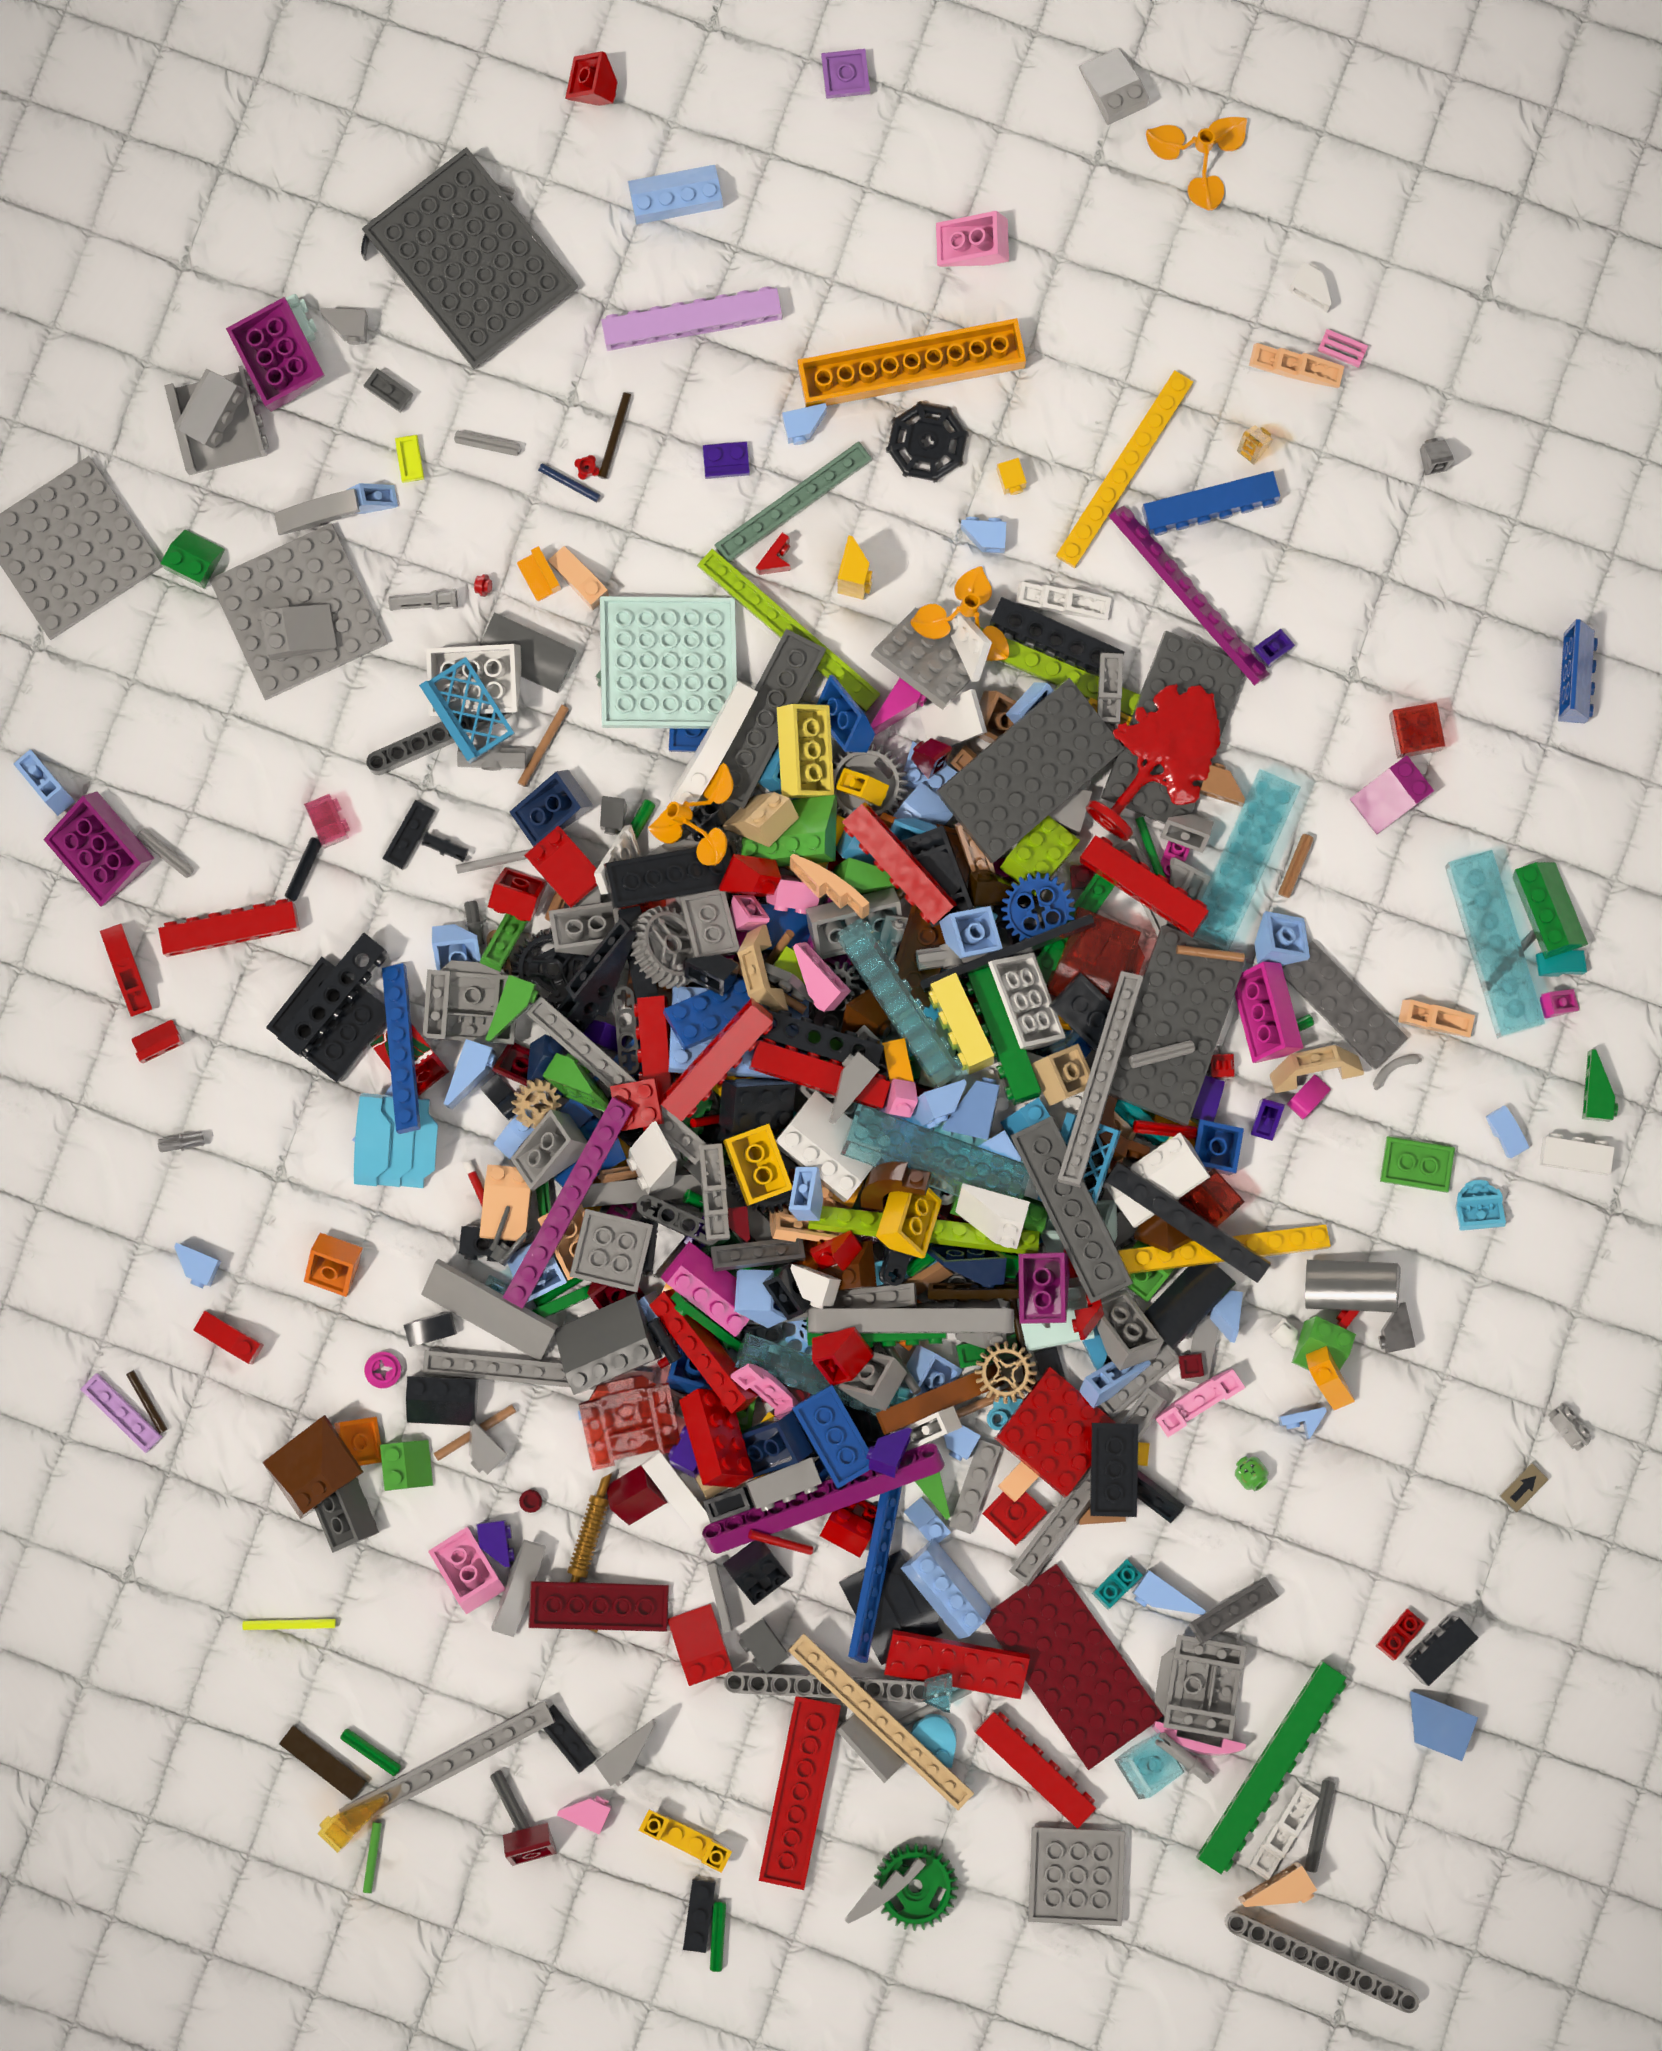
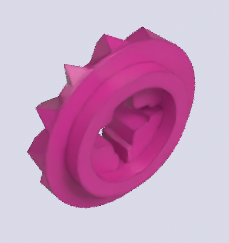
M378 1352L367 1360L364 1368L365 1377L374 1387L388 1388L396 1384L400 1378L401 1365L393 1354ZM380 1360H382L385 1367H392L391 1370L386 1372V1380H384L381 1373H373V1371H377L380 1368Z

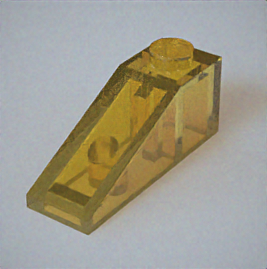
M1256 425L1243 433L1237 452L1254 465L1271 445L1273 440L1271 434L1263 427L1258 428Z
M387 1796L380 1797L336 1814L332 1818L328 1815L320 1823L319 1826L322 1829L317 1834L338 1853L342 1851L389 1798Z

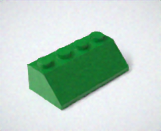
M1535 862L1515 869L1512 878L1544 959L1588 945L1556 863Z

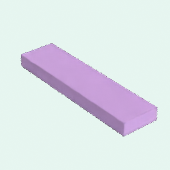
M98 1373L80 1389L145 1453L163 1437Z

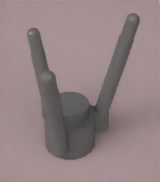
M506 1206L494 1241L489 1247L493 1251L490 1257L503 1266H506L512 1255L522 1246L523 1240L525 1238L527 1240L534 1232L532 1228L528 1232H524L511 1248L503 1242L500 1246L498 1245L510 1206Z

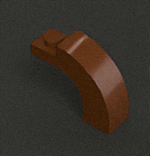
M1108 1095L1100 1123L1117 1129L1114 1123V1110L1117 1098ZM1105 1131L1099 1135L1103 1146L1111 1142L1113 1133ZM1120 1134L1112 1160L1119 1161L1126 1157L1131 1161H1139L1149 1154L1151 1147L1129 1140Z
M886 1162L877 1165L867 1176L861 1193V1207L884 1211L890 1192L899 1191L926 1196L931 1181V1172L908 1168V1162Z

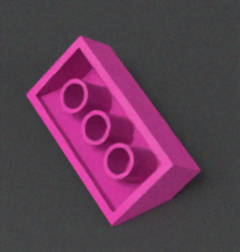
M1261 962L1242 972L1234 994L1252 1063L1285 1057L1303 1049L1281 963Z
M689 1241L662 1274L661 1278L671 1288L736 1337L750 1320L734 1311L737 1278L727 1270L714 1272L712 1258Z

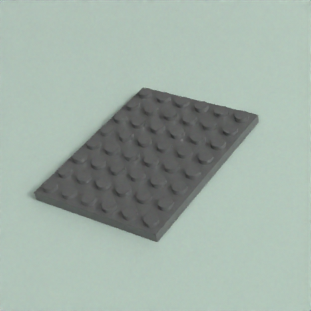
M467 147L362 228L364 234L473 369L477 368L578 288L575 281Z

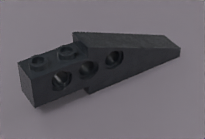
M622 918L618 920L566 985L565 989L569 994L556 1009L582 1033L598 1014L606 1016L634 941L635 930Z

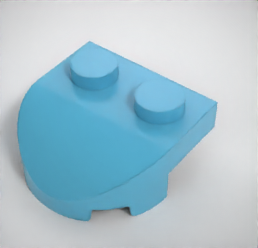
M1473 1180L1466 1183L1458 1193L1456 1201L1459 1230L1505 1227L1506 1220L1501 1191L1499 1189L1496 1190L1485 1180Z
M925 1715V1718L914 1723L911 1734L946 1767L952 1768L957 1740L956 1729L942 1715Z

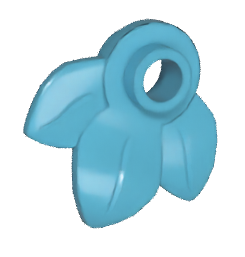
M1000 1396L998 1402L993 1401V1408L987 1414L988 1425L994 1430H1001L1024 1399L1016 1398L1017 1402L1013 1403L1010 1396L1007 1397L1008 1403L1004 1404V1397ZM999 1414L1002 1416L1000 1422L994 1421L995 1415Z

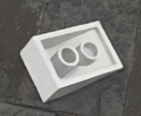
M655 1121L649 1125L629 1149L627 1159L631 1171H636L639 1177L637 1181L642 1191L646 1190L650 1196L674 1185L677 1163L674 1153Z
M962 1183L955 1212L994 1243L1006 1248L1017 1249L1030 1202Z

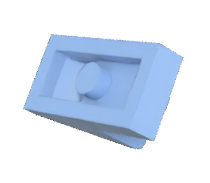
M1326 1407L1281 1416L1278 1419L1280 1426L1286 1425L1287 1429L1300 1427L1299 1422L1303 1421L1306 1438L1310 1439L1327 1411Z
M922 1497L904 1511L928 1541L934 1538L939 1543L951 1533Z

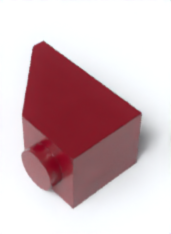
M930 738L926 742H919L913 748L914 752L911 760L929 779L946 766L952 747Z

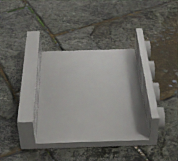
M243 365L238 366L239 372L223 376L243 387L246 391L242 403L237 406L233 414V420L225 428L223 438L216 445L215 449L176 430L184 467L188 475L267 456L265 449L269 448L266 435H262L260 427H264L261 414H256L255 406H258L255 392L251 393L249 385H252L253 382ZM199 382L177 388L173 383L164 385L174 426L177 424Z

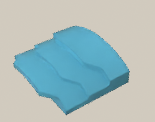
M361 1093L355 1134L354 1184L424 1188L425 1177L435 1171L438 1124L429 1114L430 1099L418 1098L421 1129L398 1134L395 1127L393 1096Z

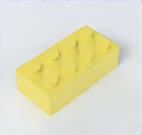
M790 704L777 707L781 795L788 798L834 795L829 705Z
M954 973L930 984L931 991L928 992L929 1001L933 1009L938 1008V1020L942 1029H948L947 1039L952 1050L957 1049L958 1051L957 1061L961 1070H966L968 1075H971L993 1065L994 1053L957 974Z

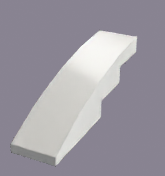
M1021 581L1018 585L1016 603L1021 606L1060 614L1108 620L1111 598L1072 588L1062 589L1050 585L1040 586Z
M660 1451L656 1452L641 1464L696 1537L700 1539L703 1537V1529L711 1524L706 1510Z
M1300 1785L1272 1826L1248 1868L1264 1879L1269 1880L1280 1860L1284 1858L1292 1842L1299 1835L1320 1798Z

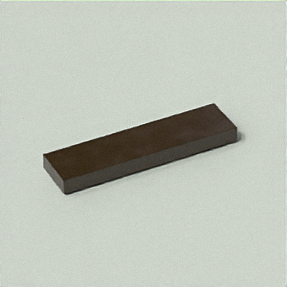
M295 1725L290 1728L279 1743V1745L351 1801L367 1782Z

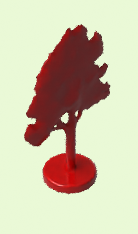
M1177 684L1166 686L1153 699L1158 711L1146 713L1143 707H1137L1135 719L1139 722L1138 724L1127 726L1125 722L1118 724V728L1113 730L1114 737L1120 740L1133 755L1138 757V774L1111 809L1098 801L1091 800L1086 806V810L1100 826L1117 838L1128 841L1132 837L1133 831L1131 827L1119 815L1138 791L1149 782L1155 781L1166 786L1173 804L1185 805L1195 803L1199 799L1201 788L1193 786L1192 783L1196 780L1203 781L1208 778L1209 767L1212 765L1210 759L1216 756L1217 749L1221 743L1219 740L1221 736L1220 721L1217 719L1214 694L1206 693L1202 686H1191L1187 692L1181 695L1178 694ZM1146 759V760H1147V763H1146V765L1144 766V765H1142V764H1143V761ZM1161 764L1164 772L1160 775H1151L1150 772L1153 768Z

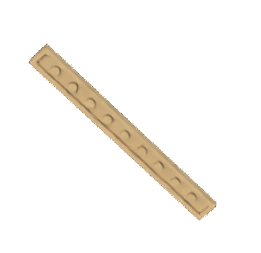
M805 1633L788 1649V1652L958 1811L973 1796L974 1792Z

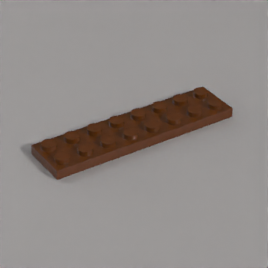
M944 826L963 878L967 882L970 870L957 831L954 828ZM914 905L911 907L885 996L929 1008L931 1004L928 998L929 994L923 991L920 982L939 974L941 968L919 971L916 961V950L937 948L946 943L940 924L932 927L931 923H927L921 917V910Z

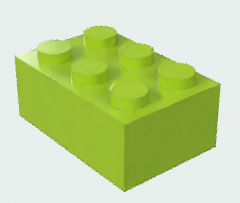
M1048 815L1021 839L1006 857L1000 869L1019 884L1020 876L1024 880H1028L1027 876L1030 873L1033 878H1036L1037 871L1040 872L1041 878H1044L1046 873H1049L1050 879L1071 855L1080 840ZM1033 889L1031 892L1036 896V890Z

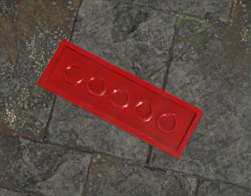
M893 1630L884 1675L1021 1699L1030 1655Z

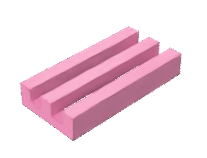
M1326 329L1318 351L1359 368L1368 346ZM1328 337H1329V338H1332V339H1334V340H1337V341H1339V342H1342V343H1344V344H1346V345H1349V346H1351V347H1354V348H1356V349H1359V350H1361V352H1359V351H1357V350H1354V349H1352V348H1349V347H1347V346H1345V345H1342V344H1340V343H1337V342H1335V341H1332V340L1328 339ZM1325 344L1354 355L1358 359H1353L1324 346Z

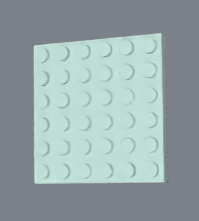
M600 596L602 728L709 729L737 683L735 598Z

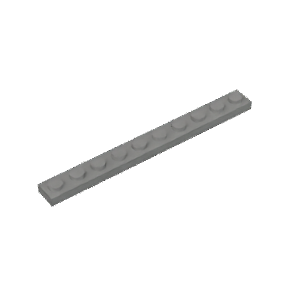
M1124 971L1120 973L1058 1176V1182L1081 1188L1144 978L1141 975Z
M542 996L526 1012L531 1019L609 1088L614 1085L636 1082L632 1076ZM661 1105L664 1124H658L664 1137L691 1162L697 1165L700 1162L699 1145L708 1144Z
M427 1350L424 1353L422 1372L424 1374L570 1387L562 1363ZM632 1370L590 1390L651 1395L653 1372Z
M1147 1387L1120 1424H1138L1139 1440L1166 1405L1167 1401ZM1091 1465L1009 1570L1010 1573L1028 1587L1090 1506Z
M544 1701L339 1809V1812L348 1830H351L556 1721L547 1703Z

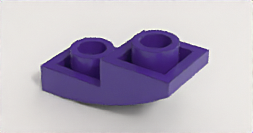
M1205 1075L1191 1118L1214 1122L1225 1081Z

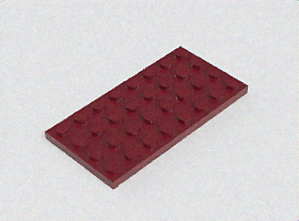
M1054 1564L1036 1577L1029 1587L1027 1585L1023 1586L990 1610L991 1612L985 1621L986 1625L1004 1650L1030 1655L1025 1681L1088 1771L1149 1728L1155 1721L1164 1717L1057 1564Z

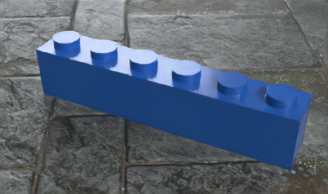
M1274 471L1145 503L1142 506V513L1149 534L1154 533L1155 536L1166 534L1169 529H1186L1192 523L1198 522V525L1211 522L1212 518L1226 519L1233 516L1232 513L1241 511V514L1254 511L1255 507L1263 506V508L1275 506L1276 502L1279 501L1280 493Z

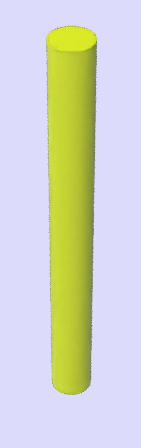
M336 1619L243 1621L242 1628L243 1630L336 1628Z

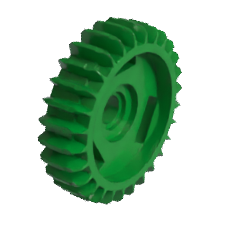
M907 1843L905 1851H902L898 1846V1854L895 1855L889 1851L891 1859L882 1858L885 1866H877L881 1875L874 1874V1878L879 1880L877 1884L882 1887L896 1869L903 1875L910 1866H903L902 1859L926 1858V1865L912 1879L919 1880L922 1883V1889L917 1893H913L909 1890V1884L896 1894L904 1909L898 1912L889 1900L883 1904L884 1908L881 1910V1914L889 1912L887 1920L890 1921L896 1918L895 1926L904 1922L905 1930L909 1924H912L913 1931H916L917 1924H921L922 1929L925 1930V1923L929 1922L931 1927H934L933 1920L935 1918L942 1922L940 1914L949 1915L946 1907L954 1908L950 1899H957V1895L953 1894L952 1891L958 1890V1886L952 1885V1882L958 1880L957 1876H950L955 1871L954 1867L948 1869L946 1867L950 1860H941L944 1853L941 1852L936 1856L935 1847L928 1852L927 1844H924L922 1850L919 1849L918 1843H915L914 1849H910ZM940 1886L946 1889L938 1907L934 1910L929 1905Z

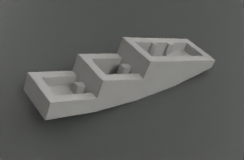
M354 488L312 499L274 513L278 535L322 526V523L341 519V516L358 513L360 508L357 492Z
M1100 653L1097 714L1113 733V730L1117 729L1118 724H1120L1123 654Z
M722 1144L699 1145L706 1241L728 1240L730 1235Z
M528 1540L523 1541L507 1576V1585L499 1601L500 1608L492 1623V1631L514 1637L530 1598V1581H536L546 1549L544 1545Z
M917 1857L904 1875L896 1869L882 1887L873 1882L845 1917V1922L849 1924L871 1913L892 1899L926 1865L925 1862Z

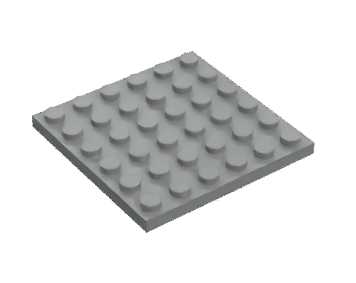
M87 456L0 513V566L50 640L163 567L90 456Z
M332 523L209 579L265 701L388 644ZM330 605L337 649L277 660L269 659L266 652L259 611L281 607Z

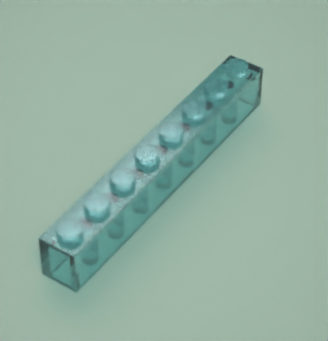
M748 1333L745 1334L739 1346L735 1363L736 1368L740 1369L747 1364L757 1365L776 1377L782 1384L810 1394H815L830 1385L813 1363L812 1355ZM839 1384L833 1385L844 1405L873 1414L874 1416H876V1413L883 1411L869 1407L838 1388ZM899 1386L887 1408L914 1398L916 1395L912 1394L910 1389Z

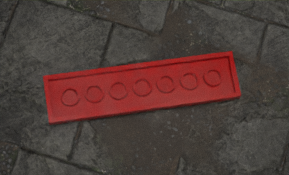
M795 1697L758 1881L800 1890L805 1888L841 1708L839 1704L805 1697Z

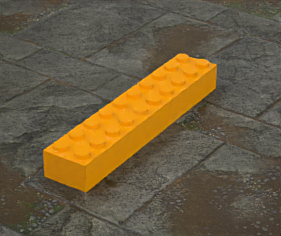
M1016 318L798 359L797 362L805 407L823 403L829 406L1025 369L1026 358L1018 319Z

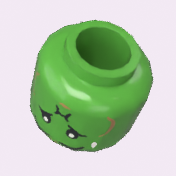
M1245 1456L1236 1463L1235 1477L1246 1490L1258 1491L1267 1484L1269 1471L1259 1458H1248Z

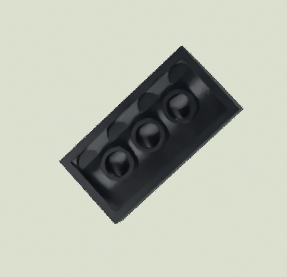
M1215 1263L1188 1266L1144 1312V1315L1162 1337L1164 1343L1174 1350L1232 1289L1236 1282Z

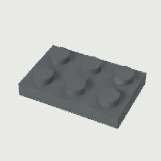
M764 962L770 984L783 989L786 994L791 993V996L798 1001L803 1002L805 999L809 1002H814L808 994L806 985L794 974Z

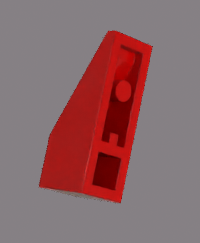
M207 1311L203 1312L193 1331L225 1351L253 1365L264 1344Z

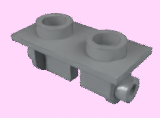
M886 915L875 953L882 955L887 963H892L897 957L908 917Z
M1561 1403L1557 1409L1559 1412L1553 1410L1548 1414L1550 1417L1549 1421L1559 1433L1565 1428L1568 1429V1432L1562 1437L1572 1449L1575 1448L1576 1451H1579L1584 1447L1582 1442L1586 1446L1591 1440L1589 1437L1590 1432L1584 1425H1580L1575 1420L1576 1415L1570 1407H1565Z

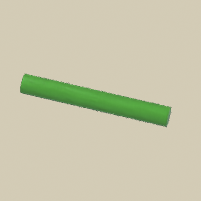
M380 1822L372 1823L363 1893H372L382 1826Z

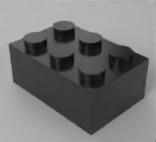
M766 1078L724 1080L722 1082L719 1125L732 1132L750 1131L769 1124L771 1129L786 1128L793 1119L796 1084L781 1079Z
M1446 1616L1438 1624L1440 1628L1435 1633H1428L1421 1640L1423 1644L1418 1649L1413 1648L1405 1655L1407 1660L1403 1664L1422 1684L1430 1686L1479 1638L1460 1617Z

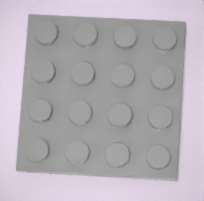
M915 607L873 650L871 656L943 710L970 682V677L950 633L941 639H929L914 630L910 621L919 610Z
M1032 1826L1028 1922L1122 1926L1125 1831Z

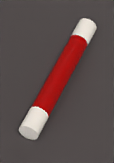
M470 1160L463 1163V1166L479 1202L483 1206L484 1188Z

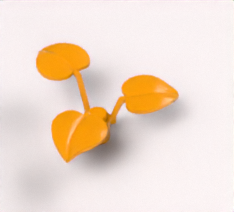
M1227 117L1218 119L1209 128L1201 129L1197 137H1192V140L1183 145L1185 141L1183 132L1173 125H1162L1147 129L1146 139L1152 152L1164 160L1176 159L1179 156L1180 149L1185 150L1195 143L1196 149L1204 153L1202 178L1198 177L1191 180L1187 190L1188 196L1197 206L1212 211L1220 205L1223 199L1224 185L1217 176L1206 177L1209 151L1212 149L1213 144L1216 143L1223 151L1239 149L1245 139L1247 118Z
M982 566L966 572L956 582L954 593L956 598L962 602L949 617H946L947 614L943 607L937 604H927L921 607L911 619L910 623L914 630L926 638L941 639L947 636L951 630L948 621H951L958 613L965 617H974L975 624L980 629L978 608L980 605L987 603L992 595L991 585L985 576ZM991 625L986 626L982 632L992 642L986 661L1006 660L1009 656V645L1006 637L998 628Z
M723 763L717 768L703 792V796L708 799L707 801H684L683 804L678 802L669 803L666 810L661 813L657 820L648 826L649 831L658 840L667 844H673L682 836V825L686 824L705 837L697 846L696 854L698 860L707 866L719 864L727 850L725 833L719 828H713L708 834L690 822L693 817L690 807L710 805L713 801L717 804H722L730 797L733 791V779L728 766Z

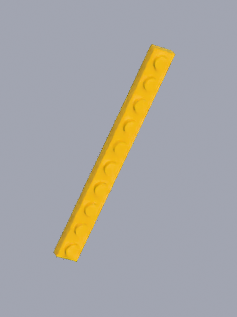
M1174 370L1056 554L1058 559L1073 568L1077 566L1193 385L1192 380Z
M1326 1224L1232 1236L1262 1257L1328 1249L1331 1247ZM1191 1241L1170 1253L1153 1246L1118 1251L1129 1274L1225 1262L1195 1241Z

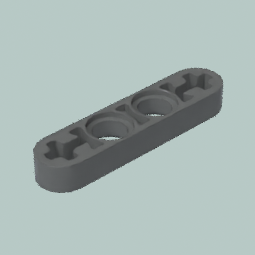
M622 986L617 988L614 993L619 1066L629 1075H634L640 1069L637 1057V1050L639 1049V1043L636 1038L637 1019L634 1014L635 996L631 988ZM622 991H626L627 995H631L626 1001L627 1007L632 1006V1010L622 1009L618 1011V1007H623L622 1000L618 999V996L622 995ZM624 1013H629L633 1018L632 1023L628 1026H623L619 1021L620 1016ZM625 1036L633 1037L634 1045L631 1048H624L621 1041ZM636 1051V1055L631 1054V1060L636 1063V1066L632 1067V1071H628L627 1067H623V1064L627 1063V1055L622 1056V1052L630 1053Z
M644 1195L637 1201V1211L639 1214L704 1245L712 1246L719 1241H706V1235L701 1232L699 1237L695 1236L700 1223L704 1225L702 1230L705 1231L703 1219L650 1195ZM647 1200H650L651 1206L656 1209L658 1204L662 1205L658 1211L657 1218L653 1216L655 1211L651 1209L644 1212L641 1203H646ZM666 1209L672 1210L675 1214L671 1222H665L661 1218L662 1212ZM692 1219L696 1225L695 1229L690 1232L685 1231L682 1227L684 1220Z

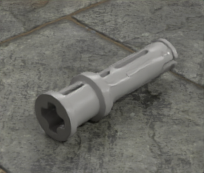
M456 589L447 592L433 590L431 594L389 596L388 598L390 611L431 607L434 610H439L442 607L458 609Z

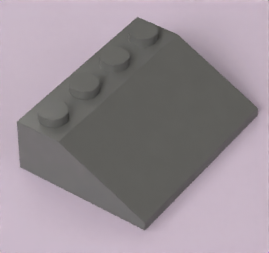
M636 1293L556 1329L554 1334L559 1354L573 1395L587 1391L662 1358L660 1349L655 1344L656 1340L646 1325L648 1321Z

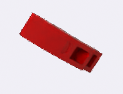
M120 923L101 930L102 940L130 1016L152 1010L122 924Z

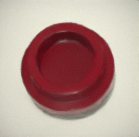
M535 1490L523 1492L519 1498L520 1507L528 1513L538 1511L542 1506L541 1495Z

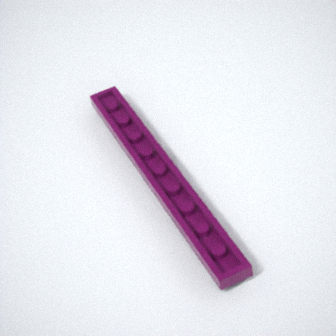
M1125 505L1113 511L1109 518L1255 686L1270 674L1264 664L1256 659L1251 653L1250 648L1237 637L1234 629L1225 623L1221 614L1214 610L1207 602V598L1193 586L1190 578L1181 572L1177 563L1168 557L1163 547L1137 521L1133 512L1127 509Z
M612 1097L502 1298L522 1309L525 1307L629 1118L633 1107Z

